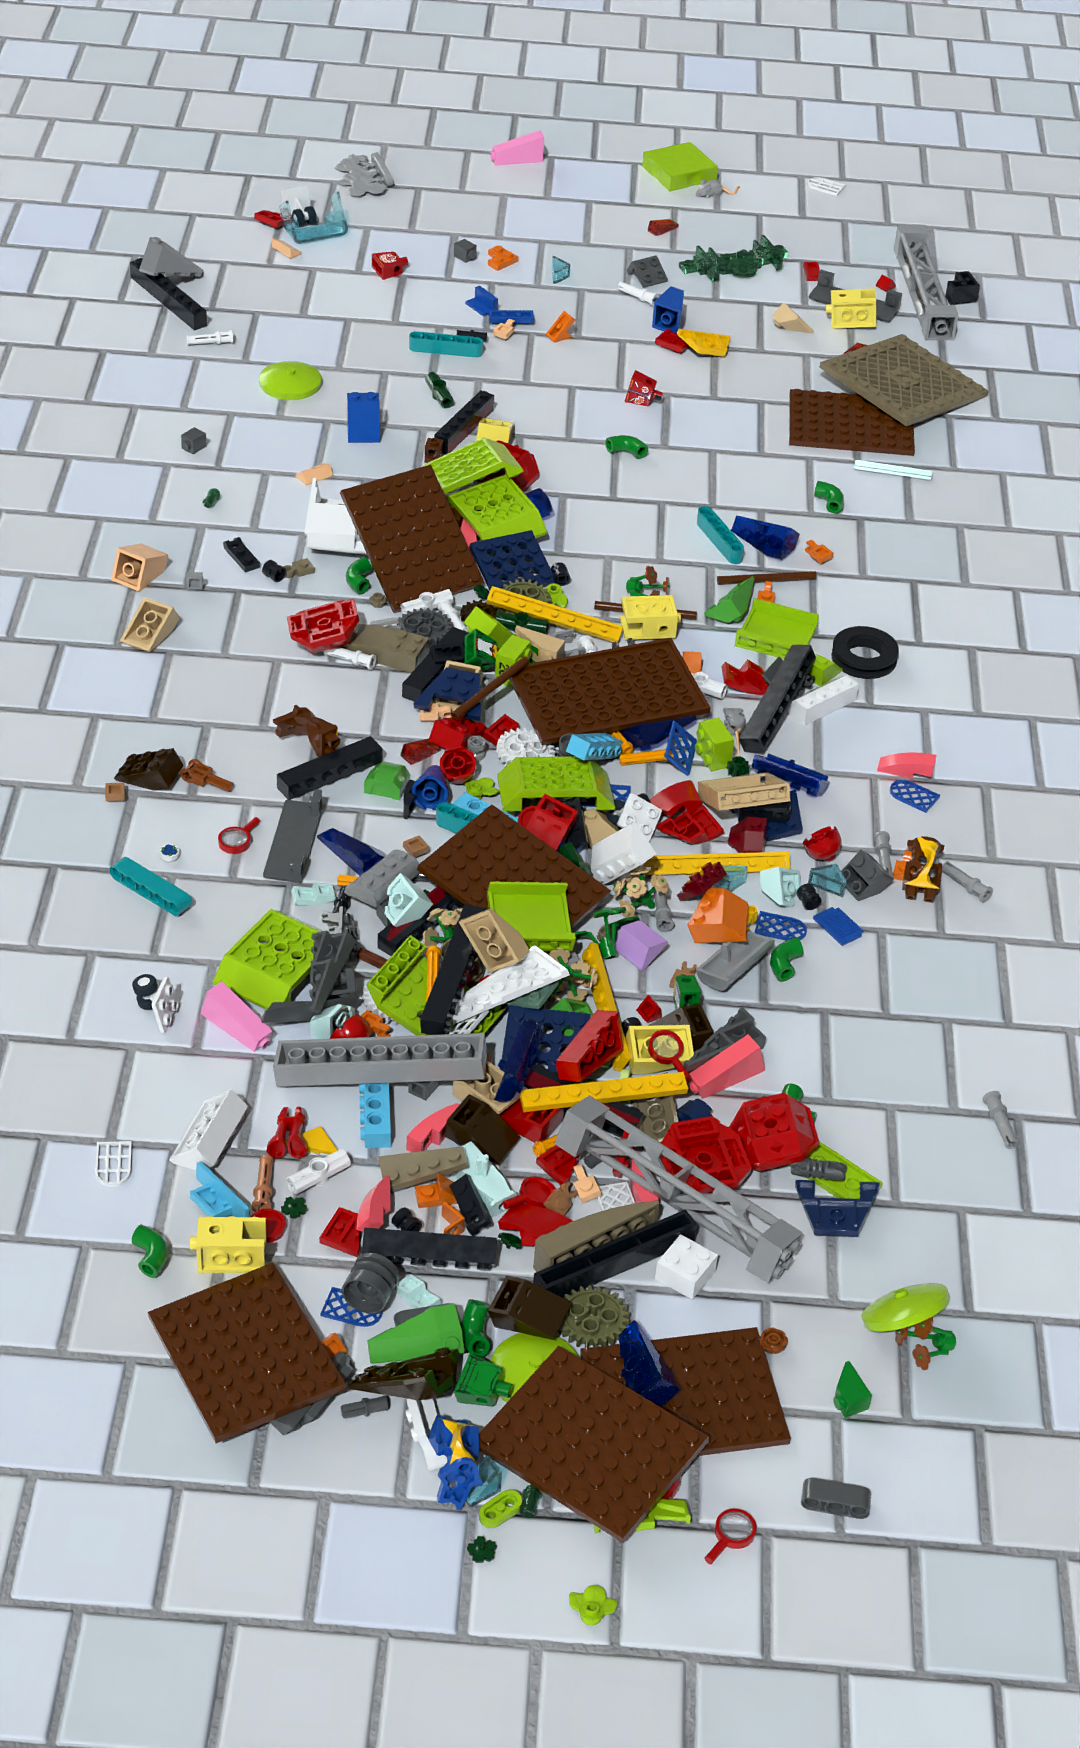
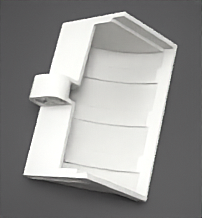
M313 478L305 526V536H308V549L367 555L343 500L321 498L317 479Z

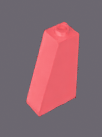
M746 1035L689 1073L691 1078L688 1085L694 1094L698 1093L704 1099L765 1071L760 1046L749 1035Z

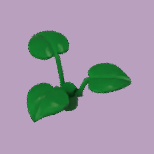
M626 907L604 909L593 914L594 918L604 917L606 938L600 939V943L597 942L591 932L577 931L572 933H575L576 938L590 937L594 943L598 944L602 959H610L618 956L615 943L616 927L640 920L638 916H631L608 924L609 915L623 913L626 911ZM609 927L612 928V938L610 937Z

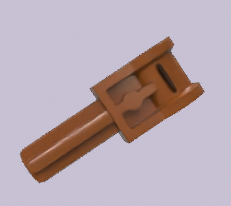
M191 759L188 766L180 771V776L184 781L195 783L202 787L209 783L231 792L234 786L233 782L214 775L213 768L202 764L197 759Z

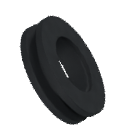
M854 626L840 631L835 636L831 658L836 665L842 668V672L850 676L862 679H876L890 674L895 669L899 647L891 635L880 629L868 626ZM867 647L877 651L880 656L864 658L853 654L850 649Z

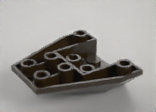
M443 1347L435 1350V1353L401 1362H391L378 1368L376 1365L367 1367L363 1373L356 1375V1379L348 1384L349 1389L413 1400L440 1397L456 1383L457 1349L448 1350V1347Z

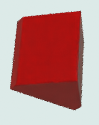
M881 275L876 283V287L887 292L889 289L895 288L896 284L892 279Z
M647 995L636 1009L647 1023L662 1018L661 1008L650 995Z

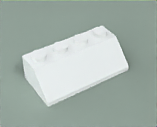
M848 675L833 679L794 698L786 712L805 726L856 701L859 684Z
M633 822L593 845L591 872L594 878L604 885L642 865L656 855V852L637 823Z
M232 1089L205 1100L169 1161L196 1170L197 1162L200 1161L210 1169L216 1166L219 1161V1155L228 1146L229 1138L235 1134L237 1124L245 1117L244 1112L248 1105Z

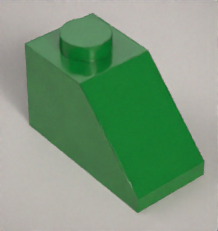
M850 1361L844 1364L836 1387L835 1397L833 1398L836 1409L840 1410L846 1418L868 1410L872 1394Z

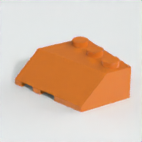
M713 887L708 889L687 924L694 943L747 941L746 931H748L749 904L726 888Z

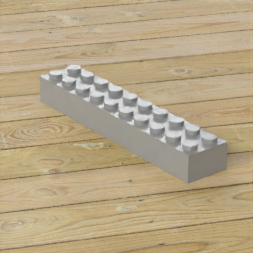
M485 1033L283 1040L278 1041L273 1071L277 1087L484 1079L487 1059Z

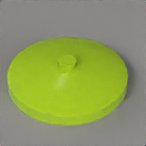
M282 361L271 364L264 368L259 376L261 389L266 394L283 400H299L310 397L319 391L322 384L321 374L315 367L298 361Z
M923 1283L894 1290L875 1300L864 1309L861 1317L864 1326L868 1330L876 1332L898 1330L925 1321L942 1311L949 1304L950 1295L947 1287L943 1284Z
M518 1333L505 1339L498 1345L492 1354L490 1363L499 1366L503 1370L504 1382L513 1384L512 1397L558 1346L577 1357L578 1355L560 1337L556 1336L555 1340ZM499 1395V1397L503 1399L505 1402H508L511 1399V1397L507 1398Z

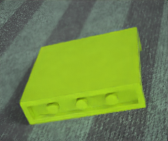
M753 598L752 609L742 628L736 632L735 646L774 657L780 656L784 659L792 645H810L817 630L819 614Z
M500 881L489 883L487 891L488 908L495 911L517 930L529 949L535 945L542 951H552L558 948L573 951L576 937L575 933L571 932L566 899L567 883Z

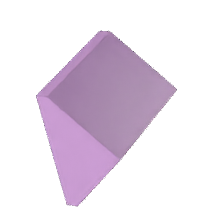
M641 920L621 926L616 941V950L643 972L668 944V941Z

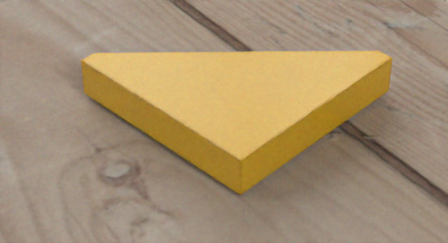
M321 1126L301 1133L302 1139L307 1144V1152L330 1155L338 1151Z

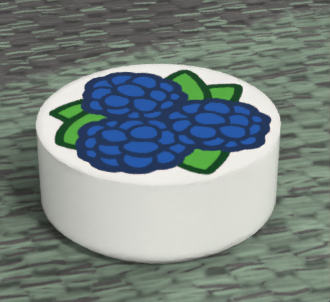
M165 844L160 848V858L162 860L172 862L178 859L179 848L176 845Z

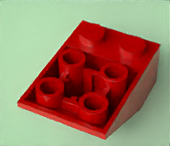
M465 715L461 716L458 720L452 717L434 721L429 741L445 749L453 746H463L468 750V739L472 736L483 737L484 731L488 728L482 722L466 719Z
M544 794L535 808L526 829L558 852L577 821L578 811Z
M519 1098L498 1115L517 1134L535 1143L536 1141L542 1142L546 1140L561 1123L564 1108L523 1112Z

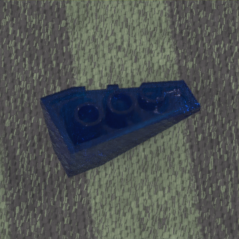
M737 515L731 529L733 533L766 556L780 560L795 550L800 535L790 527Z
M696 716L639 724L620 730V733L628 742L632 743L633 749L640 748V751L651 749L652 745L658 744L669 737L673 721H676L684 728L695 721Z
M334 828L317 835V838L359 876L387 856L382 850Z
M633 1320L619 1334L620 1357L624 1362V1369L621 1370V1375L625 1378V1386L658 1406L665 1405L675 1396L680 1388L674 1375L637 1321Z

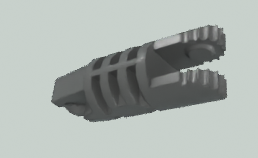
M805 1158L801 1162L791 1164V1173L804 1177L811 1176L812 1178L818 1177L819 1179L841 1181L845 1177L847 1165L841 1162Z

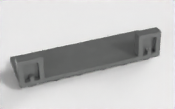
M820 270L817 286L809 294V298L831 304V290L844 289L833 286L835 273ZM889 289L886 293L885 301L876 299V318L882 321H891L900 309L902 293Z
M315 789L313 797H309V802L285 800L263 872L264 878L301 882L322 810V790Z

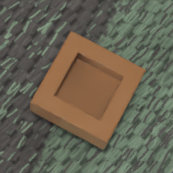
M105 783L106 801H125V784Z
M420 836L403 841V848L413 857L429 852V846Z

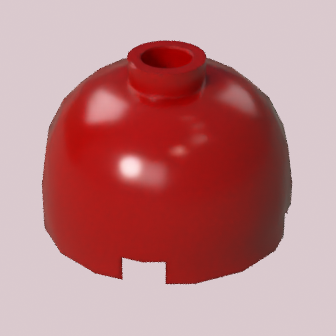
M453 746L446 749L440 758V769L449 782L455 784L465 783L474 776L476 758L471 750L469 751L463 746Z
M830 826L812 833V838L809 841L807 838L803 841V845L811 857L818 860L825 859L826 861L834 859L842 845V839L836 826H834V829H831Z
M356 1014L343 1022L345 1026L341 1030L337 1028L330 1036V1039L370 1037L369 1025L363 1017Z

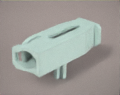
M471 1141L463 1145L469 1168L454 1172L453 1174L458 1180L465 1174L471 1176L485 1208L492 1217L509 1210L510 1208L505 1209L502 1202L517 1196V1193L510 1190L504 1177L489 1161L487 1154L483 1155Z

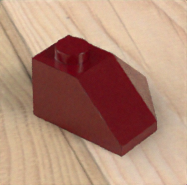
M747 817L732 826L728 845L731 848H735L739 853L764 852L768 835L767 818Z

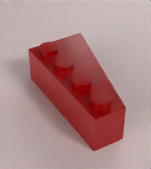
M597 1010L556 1060L559 1080L581 1082L624 1050L618 1012Z

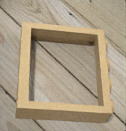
M768 772L698 781V794L701 801L719 811L790 801L789 783ZM765 776L766 782L760 781V777Z

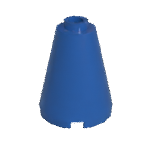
M438 765L428 767L412 786V793L416 794L415 804L422 809L436 810V806L439 803L447 802L449 795L444 773Z

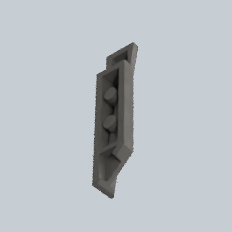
M359 996L328 999L325 1001L321 1011L337 1004L355 1008ZM312 1001L273 1002L264 1011L261 1022L311 1021L312 1017L319 1013L309 1010V1007L312 1006Z
M340 1351L331 1360L343 1380H345L352 1372L354 1362L344 1352ZM332 1396L269 1422L282 1435H285L293 1430L298 1422L305 1425L313 1420Z

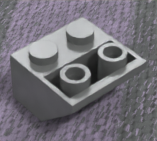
M862 849L836 876L858 901L880 894L894 880L873 856Z

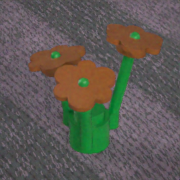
M646 566L645 575L630 577V580L626 583V590L630 593V596H648L639 592L643 588H663V591H666V595H669L670 580L666 577V581H663V584H655L657 582V572L654 571L653 566ZM646 578L649 584H643L639 580ZM653 590L650 596H660V591Z
M933 1317L915 1324L914 1332L908 1331L907 1327L895 1330V1341L900 1346L903 1339L905 1340L907 1336L921 1339H932L933 1346L939 1349L928 1352L926 1346L916 1345V1349L913 1350L912 1354L916 1360L917 1367H921L922 1370L928 1369V1364L931 1361L930 1357L948 1355L949 1350L952 1351L956 1345V1337L952 1331L932 1326Z

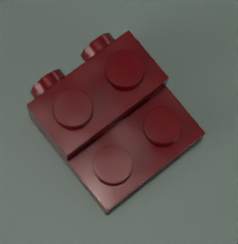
M708 862L701 867L702 871H697L690 875V880L681 887L682 891L677 894L679 900L683 901L703 894L724 878L727 873L721 863L712 864Z

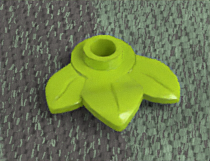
M555 583L549 584L546 589H548L547 594H551V604L566 608L568 599L562 593V587Z
M484 777L479 780L471 778L465 782L466 793L478 799H481L482 795L491 796L499 793V790L493 787L494 780Z
M599 1585L588 1586L584 1594L576 1592L569 1594L570 1607L579 1612L581 1620L587 1625L599 1624L604 1615L612 1614L617 1609V1600L606 1598L605 1590Z

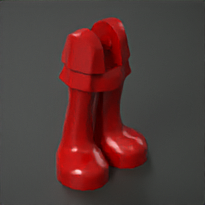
M283 1107L277 1117V1131L268 1142L266 1151L273 1158H282L286 1151V1132L291 1131L287 1140L288 1152L294 1158H302L307 1153V1144L301 1137V1130L306 1118L302 1107H296L295 1116L289 1117V1108Z

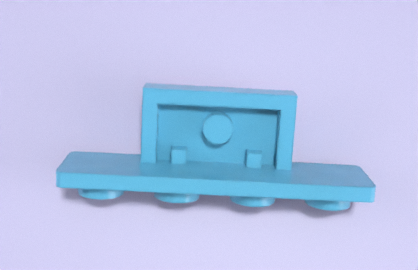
M201 1161L197 1162L196 1178L203 1186L190 1191V1199L207 1216L227 1217L233 1214L235 1217L249 1218L250 1209L248 1205L237 1197L236 1193L231 1191L224 1184L223 1180L219 1179L209 1167Z

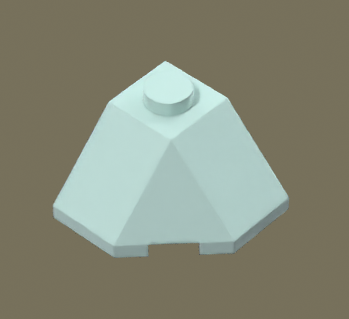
M782 867L760 871L759 879L761 890L777 904L793 907L796 902L794 900L797 895L796 892L801 886L800 871Z
M400 873L388 887L387 895L389 896L388 906H385L384 914L393 926L398 927L420 919L433 903L424 891Z
M337 1004L323 1009L318 1015L313 1016L310 1021V1036L316 1039H330V1036L337 1028L341 1030L345 1026L343 1022L355 1015V1008Z

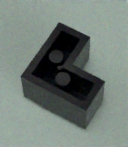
M969 271L956 272L954 281H948L945 297L950 304L977 301L980 285Z

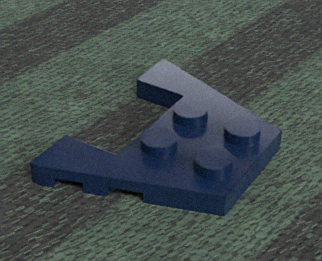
M446 667L414 701V709L430 711L435 698L465 703L481 690L480 674ZM481 701L465 713L466 719L481 721Z
M796 790L790 791L789 802L791 803V810L789 811V821L767 822V841L802 834L803 828ZM738 808L729 809L732 813L736 812L738 814Z
M795 1180V1188L814 1235L858 1237L877 1197L880 1182H860V1199L814 1197L815 1180Z

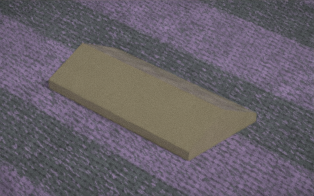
M673 1095L632 1100L633 1107L638 1108L644 1113L643 1122L639 1129L660 1143L667 1134L671 1124L679 1122Z

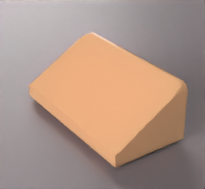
M272 238V248L290 259L302 254L301 251L283 240Z
M320 464L298 472L295 475L305 485L312 484L313 478L320 481L333 476L330 464Z

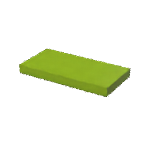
M820 1141V1146L815 1150L813 1149L806 1157L812 1160H828L847 1165L845 1177L841 1181L819 1179L818 1177L812 1178L811 1176L806 1177L809 1180H815V1184L836 1198L860 1199V1182H880L879 1190L882 1188L883 1182Z

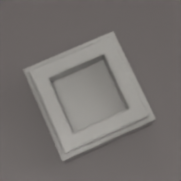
M185 572L186 590H203V572Z

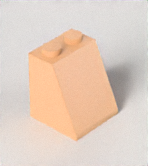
M141 543L119 547L116 553L111 580L136 591H142L165 571L169 554Z

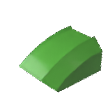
M385 761L381 762L367 775L364 781V793L400 800L409 781L410 773L404 765Z

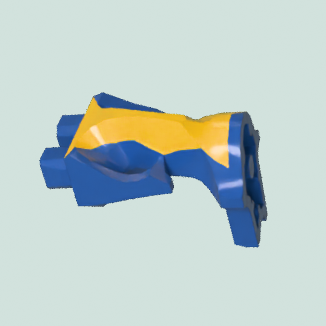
M437 1415L432 1424L428 1439L436 1455H445L447 1457V1463L438 1472L441 1483L437 1493V1501L442 1504L451 1502L455 1504L457 1510H461L471 1488L482 1486L483 1484L476 1464L479 1456V1427L469 1425L465 1420L450 1421L445 1416ZM452 1481H456L454 1487L450 1488L449 1484Z

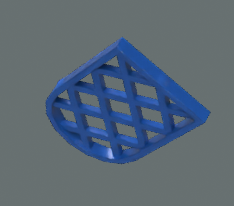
M897 780L890 786L892 797L925 813L940 798V794L908 780ZM906 788L907 792H901L900 789ZM909 788H915L916 791H910ZM897 789L898 792L894 793L892 790ZM920 793H926L927 796L921 797ZM908 794L910 798H904L903 795ZM911 794H917L918 797H912ZM923 799H929V802H923ZM914 800H920L921 803H915Z
M760 911L754 932L781 940L795 938V934L799 933L801 936L797 938L802 940L806 936L807 927L798 919ZM775 919L777 922L772 923L770 920ZM767 921L769 925L764 926L762 923ZM788 921L791 925L785 926L783 923ZM780 924L783 928L777 929L775 926ZM797 925H800V926H802L803 928H802V929H798ZM772 927L775 931L770 932L768 928ZM793 927L796 931L791 932L789 928ZM786 930L789 934L783 935L781 931Z
M332 1287L320 1313L322 1317L355 1326L368 1327L379 1322L383 1310L376 1314H367L365 1316L356 1309L349 1312L346 1308L349 1304H344L341 1300L344 1298L343 1295L339 1296L337 1292L342 1293V1289ZM332 1293H334L335 1298L330 1299L331 1296H332ZM338 1300L340 1306L334 1308L331 1303ZM327 1305H329L330 1310L325 1311ZM343 1308L345 1314L339 1316L336 1311ZM358 1312L360 1318L354 1320L351 1315ZM372 1316L375 1319L372 1322H367L366 1320L367 1318Z

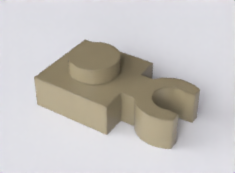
M308 558L292 562V566H283L286 569V578H292L296 574L301 577L315 573V567Z

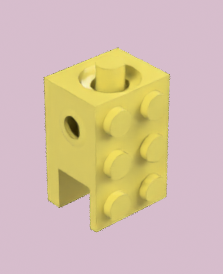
M876 289L831 290V304L826 305V313H831L832 329L876 327Z
M673 595L622 597L621 604L624 616H620L621 626H623L622 631L625 640L628 638H632V640L676 638L677 623L681 622V614L677 613Z
M233 1216L198 1217L197 1236H190V1250H196L198 1273H247L265 1266V1248L267 1246L266 1218Z

